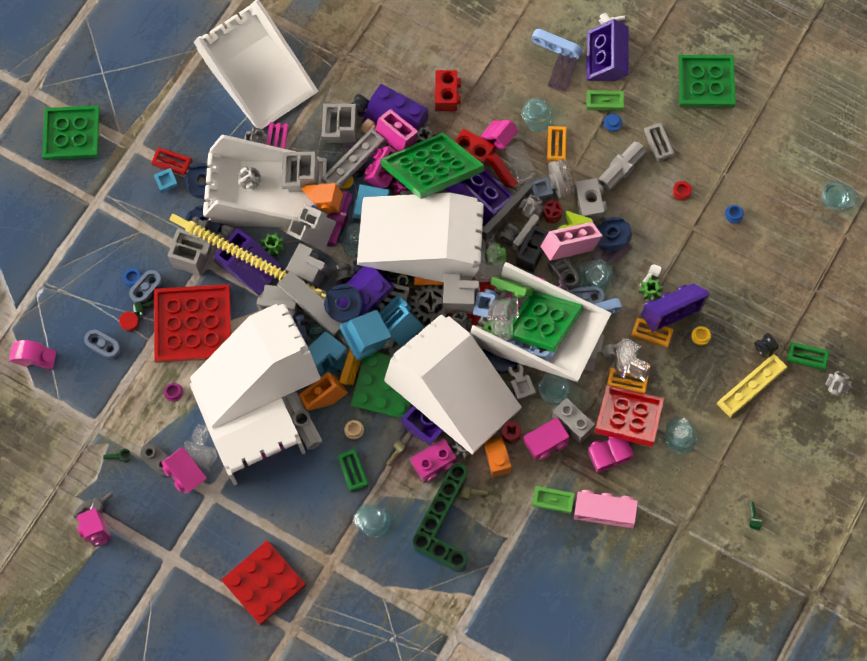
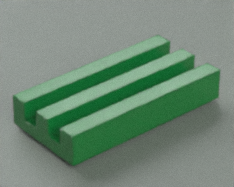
M791 342L786 362L825 371L829 350ZM798 349L806 352L824 355V358L807 353L796 352L793 350Z
M356 449L337 455L350 493L364 486H369ZM350 455H354L363 480L361 483H359ZM346 457L356 485L352 486L342 458Z

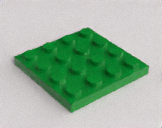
M440 133L380 159L382 167L420 199L484 172V164L444 133Z

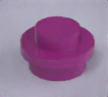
M170 383L164 389V396L170 402H177L183 397V388L178 383Z

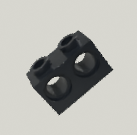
M534 225L532 226L516 257L517 266L534 273L544 253L540 246L548 235V231Z

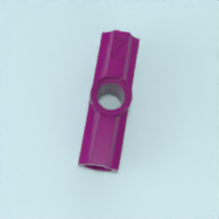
M341 190L343 197L339 212L327 214L328 218L336 221L327 243L328 247H336L340 233L347 224L348 211L353 195L344 190Z

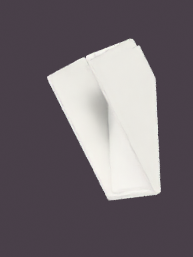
M255 0L250 6L239 12L242 17L241 20L237 14L224 22L228 29H225L221 24L210 31L212 39H210L208 34H205L202 37L199 36L194 41V44L212 73L255 128L263 129L270 122H274L319 91L261 2Z
M221 135L210 148L212 153L208 154L207 164L210 168H207L206 183L210 185L205 187L204 200L208 202H204L203 216L208 217L209 221L240 227H289L292 219L297 221L303 204L313 205L304 192H289L288 189H282L283 152L296 151L227 135ZM317 157L319 162V184H324L321 178L326 174L327 159ZM246 166L248 169L251 167L256 168L261 175V182L258 183L259 186L254 190L251 188L244 189L238 182V175Z
M434 193L422 199L416 195L364 197L357 265L444 282V274H460V280H472L479 270L478 265L481 264L480 250L482 245L481 233L484 204L477 202V198L455 193Z
M505 262L501 277L532 287L534 291L581 304L584 310L556 353L554 352V356L548 361L503 340V336L498 338L492 335L496 332V329H492L490 334L482 330V327L476 325L472 326L470 334L479 347L501 358L578 382L611 313ZM495 288V291L501 294L496 293V295L501 296L499 304H504L502 297L507 299L510 297V294L513 296V292H501ZM525 296L524 299L520 298L518 305H523L528 296ZM508 304L509 310H512V304ZM498 308L497 323L499 325L504 324L501 331H505L515 315L511 316L509 320L508 316H501L503 309ZM481 316L478 323L487 327L486 321L494 322L495 319ZM529 344L524 345L525 349L532 347V345ZM538 347V349L541 351V353L548 351V350L543 351V350H541V349Z
M275 304L249 316L190 379L214 429L320 380V375L308 350V346L302 338L286 305L281 304L277 306Z
M440 315L406 343V346L400 348L391 358L384 379L388 385L472 455L522 408L472 335L449 316L445 318L443 315Z
M190 383L212 440L234 485L238 483L233 473L245 468L242 461L246 460L249 466L263 459L262 452H265L266 457L281 451L279 444H283L285 449L298 444L302 455L306 453L282 398L213 429L194 385Z

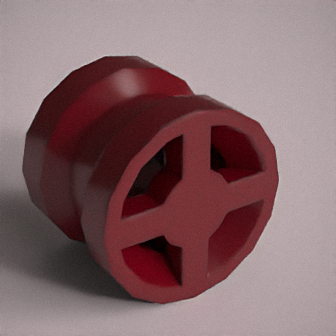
M551 200L544 205L543 217L547 222L557 223L560 221L562 206L559 202Z
M514 421L506 422L502 426V439L508 444H515L520 440V425Z

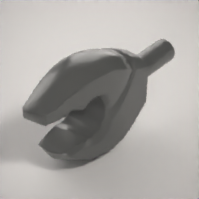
M108 493L100 500L94 498L85 501L77 508L73 517L77 518V515L96 508L101 514L105 508L103 503L113 496L112 493Z

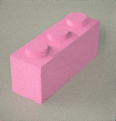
M593 222L549 231L540 247L551 261L593 251L600 241L602 234Z
M582 490V492L577 494L574 519L633 528L638 501L633 500V497L630 496L618 498L613 497L614 495L610 493L598 495L590 490Z

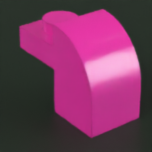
M21 340L12 344L9 362L24 367L33 364L51 370L53 369L57 351L44 347L39 342Z

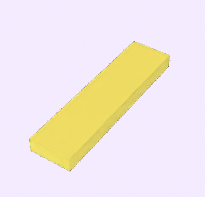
M772 354L720 399L717 405L731 418L787 369V366L775 354Z

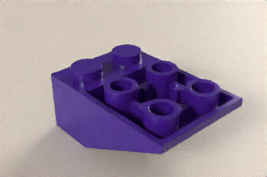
M239 228L227 239L229 244L234 243V246L238 245L239 249L243 248V251L248 250V254L253 253V256L257 255L258 259L266 260L267 264L272 263V266L276 265L277 269H283L282 265ZM222 247L213 255L217 265L259 296L264 291L265 285H269L274 280V275L270 276V273H265V270L260 271L259 267L251 266V263H246V260L241 261V257L236 258V255L232 256V253H227V250L222 251Z

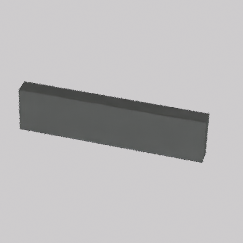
M529 181L526 182L482 228L481 234L485 243L519 208L525 196L529 197L531 195L533 184Z

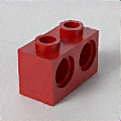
M436 70L435 111H457V104H461V93H458V88H461V77H458L457 70Z
M464 128L455 140L460 146L468 145L469 147L463 149L484 164V168L488 165L486 157L490 154H495L494 144ZM479 153L484 154V156L478 157L476 155Z

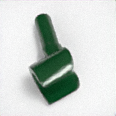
M154 300L145 303H134V313L137 316L143 315L144 308L154 305Z
M125 448L116 454L103 455V459H120L126 463L130 458H123L122 455L130 453V450Z
M749 502L751 512L749 527L760 530L762 519L756 518L754 502Z

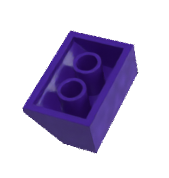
M613 19L587 31V80L616 81L628 76L629 27Z
M380 84L372 95L363 118V122L370 119L377 126L378 118L391 109L419 132L428 120V108Z
M485 168L484 172L445 188L449 193L477 198V202L483 203V226L514 196Z
M366 266L346 283L356 288L362 296L363 309L359 316L372 312L396 289L379 269ZM343 298L339 301L338 305L340 308H346L349 301Z
M694 283L689 286L683 285L672 294L670 292L664 294L659 300L648 301L644 305L641 315L653 333L702 310L710 294L707 290Z
M414 405L401 418L402 426L407 431L429 445L443 432L439 426Z

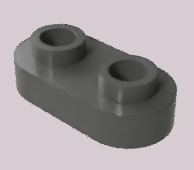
M154 444L145 445L140 452L142 460L159 476L168 477L161 468V462L168 458V456ZM148 451H153L151 456H147Z

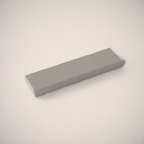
M371 128L321 178V181L324 184L336 183L340 188L385 143V138Z
M290 271L278 282L277 286L332 336L340 331L339 326L343 323L330 318L326 313L324 300L296 274Z

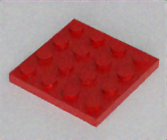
M230 284L154 289V361L156 363L209 359L231 336Z

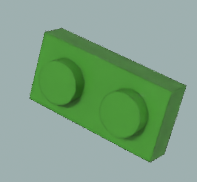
M587 90V110L623 111L624 91Z
M501 276L492 277L490 283L496 286V290L513 292V296L522 299L525 296H532L534 289Z
M536 486L532 507L571 514L575 493Z

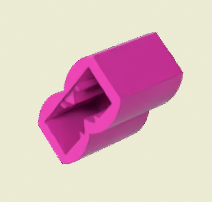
M511 120L492 121L480 137L494 144L495 149H504L517 134L518 130L515 123Z
M609 437V440L604 442L601 440L595 441L588 449V454L597 473L631 461L634 458L629 442Z

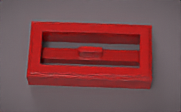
M158 147L151 164L164 170L171 168L173 173L185 176L193 160L190 157ZM160 154H163V155H166V156H169V157H172V158H175V159L184 161L185 164L180 163V162H177V161L172 160V159H169V158H165V157L159 156V155H160Z
M497 153L486 157V160L505 187H514L518 184Z

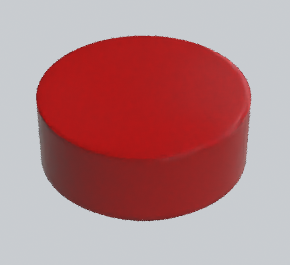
M679 181L674 185L673 196L677 200L684 201L691 196L692 187L688 182Z
M125 312L120 316L119 324L123 330L130 332L138 327L139 319L135 313Z

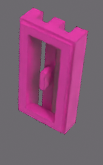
M270 122L266 145H272L273 131L276 129L274 147H278L280 130H283L281 148L285 149L288 124L284 123V125H281V123L274 124Z

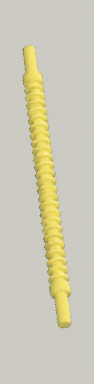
M172 214L169 219L184 227L188 233H194V236L199 235V238L203 237L204 241L212 242L213 246L217 245V248L222 247V251L227 250V253L231 252L232 256L236 255V258L241 257V261L246 260V263L250 262L251 266L259 267L260 271L265 270V273L269 272L270 276L274 275L275 279L278 277L279 281L287 275L285 270L282 272L281 268L277 269L276 265L272 266V263L267 264L266 260L258 259V256H253V253L248 254V250L243 251V248L239 249L238 245L234 246V243L229 244V240L224 241V238L220 239L219 235L211 234L210 230L205 231V228L201 229V226H196V223L193 221L188 222L175 214ZM307 283L315 293L325 300L326 294L323 293V290L315 289V286L311 287L310 283Z

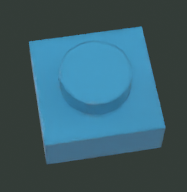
M171 168L154 175L161 193L178 187Z

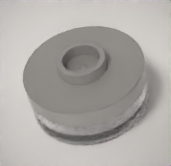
M559 159L548 163L549 182L552 189L555 190L557 197L560 199L573 195V180L566 161Z

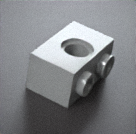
M597 178L575 182L574 190L580 215L591 218L592 221L604 220L607 205L605 201L602 202V184H598ZM592 198L595 202H588L587 199Z
M567 398L553 410L552 418H558L566 432L579 444L594 431L595 424Z

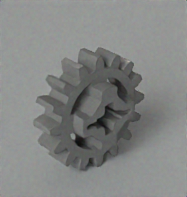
M422 285L421 291L415 290L416 296H411L412 303H410V307L413 309L412 313L417 315L416 318L418 320L423 319V324H426L427 321L433 322L440 315L447 318L443 307L444 288L439 290L438 285L434 288L428 285L426 289ZM430 299H432L433 303L432 310H430L429 306Z

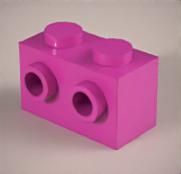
M391 109L378 118L375 130L397 151L414 145L418 133L415 128Z
M390 146L377 149L373 155L374 160L365 171L366 175L363 180L376 188L383 189L388 187L393 175L382 167L380 159L397 151Z
M558 418L523 436V443L534 461L539 459L542 461L548 458L551 452L556 449L558 451L564 449L569 442V435Z
M445 439L440 440L410 458L412 466L423 483L435 480L439 473L443 471L448 472L450 467L457 463V458Z
M184 447L179 448L161 462L164 473L168 477L172 476L175 480V487L179 492L183 491L184 494L189 493L207 479Z
M96 508L77 515L80 526H77L81 538L83 537L86 542H89L92 546H102L107 543V540L112 539L104 517Z

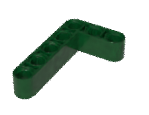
M455 463L448 470L413 537V546L417 553L455 572H461L466 568V555L461 550L437 539V536L467 480V469L462 463ZM460 470L464 474L457 478L453 476V473ZM450 487L455 491L453 494L447 495L444 493V490ZM444 505L446 509L443 512H437L435 507ZM434 522L437 526L435 529L429 530L426 528L427 523ZM424 539L428 543L425 547H419L417 542ZM438 548L445 550V554L442 556H437L434 552ZM455 557H461L463 563L455 565L452 560Z

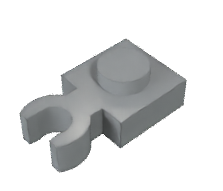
M522 364L517 366L519 369L518 373L513 372L512 367L508 369V374L514 378L510 385L517 401L536 393L529 375L523 376L522 374L524 371Z

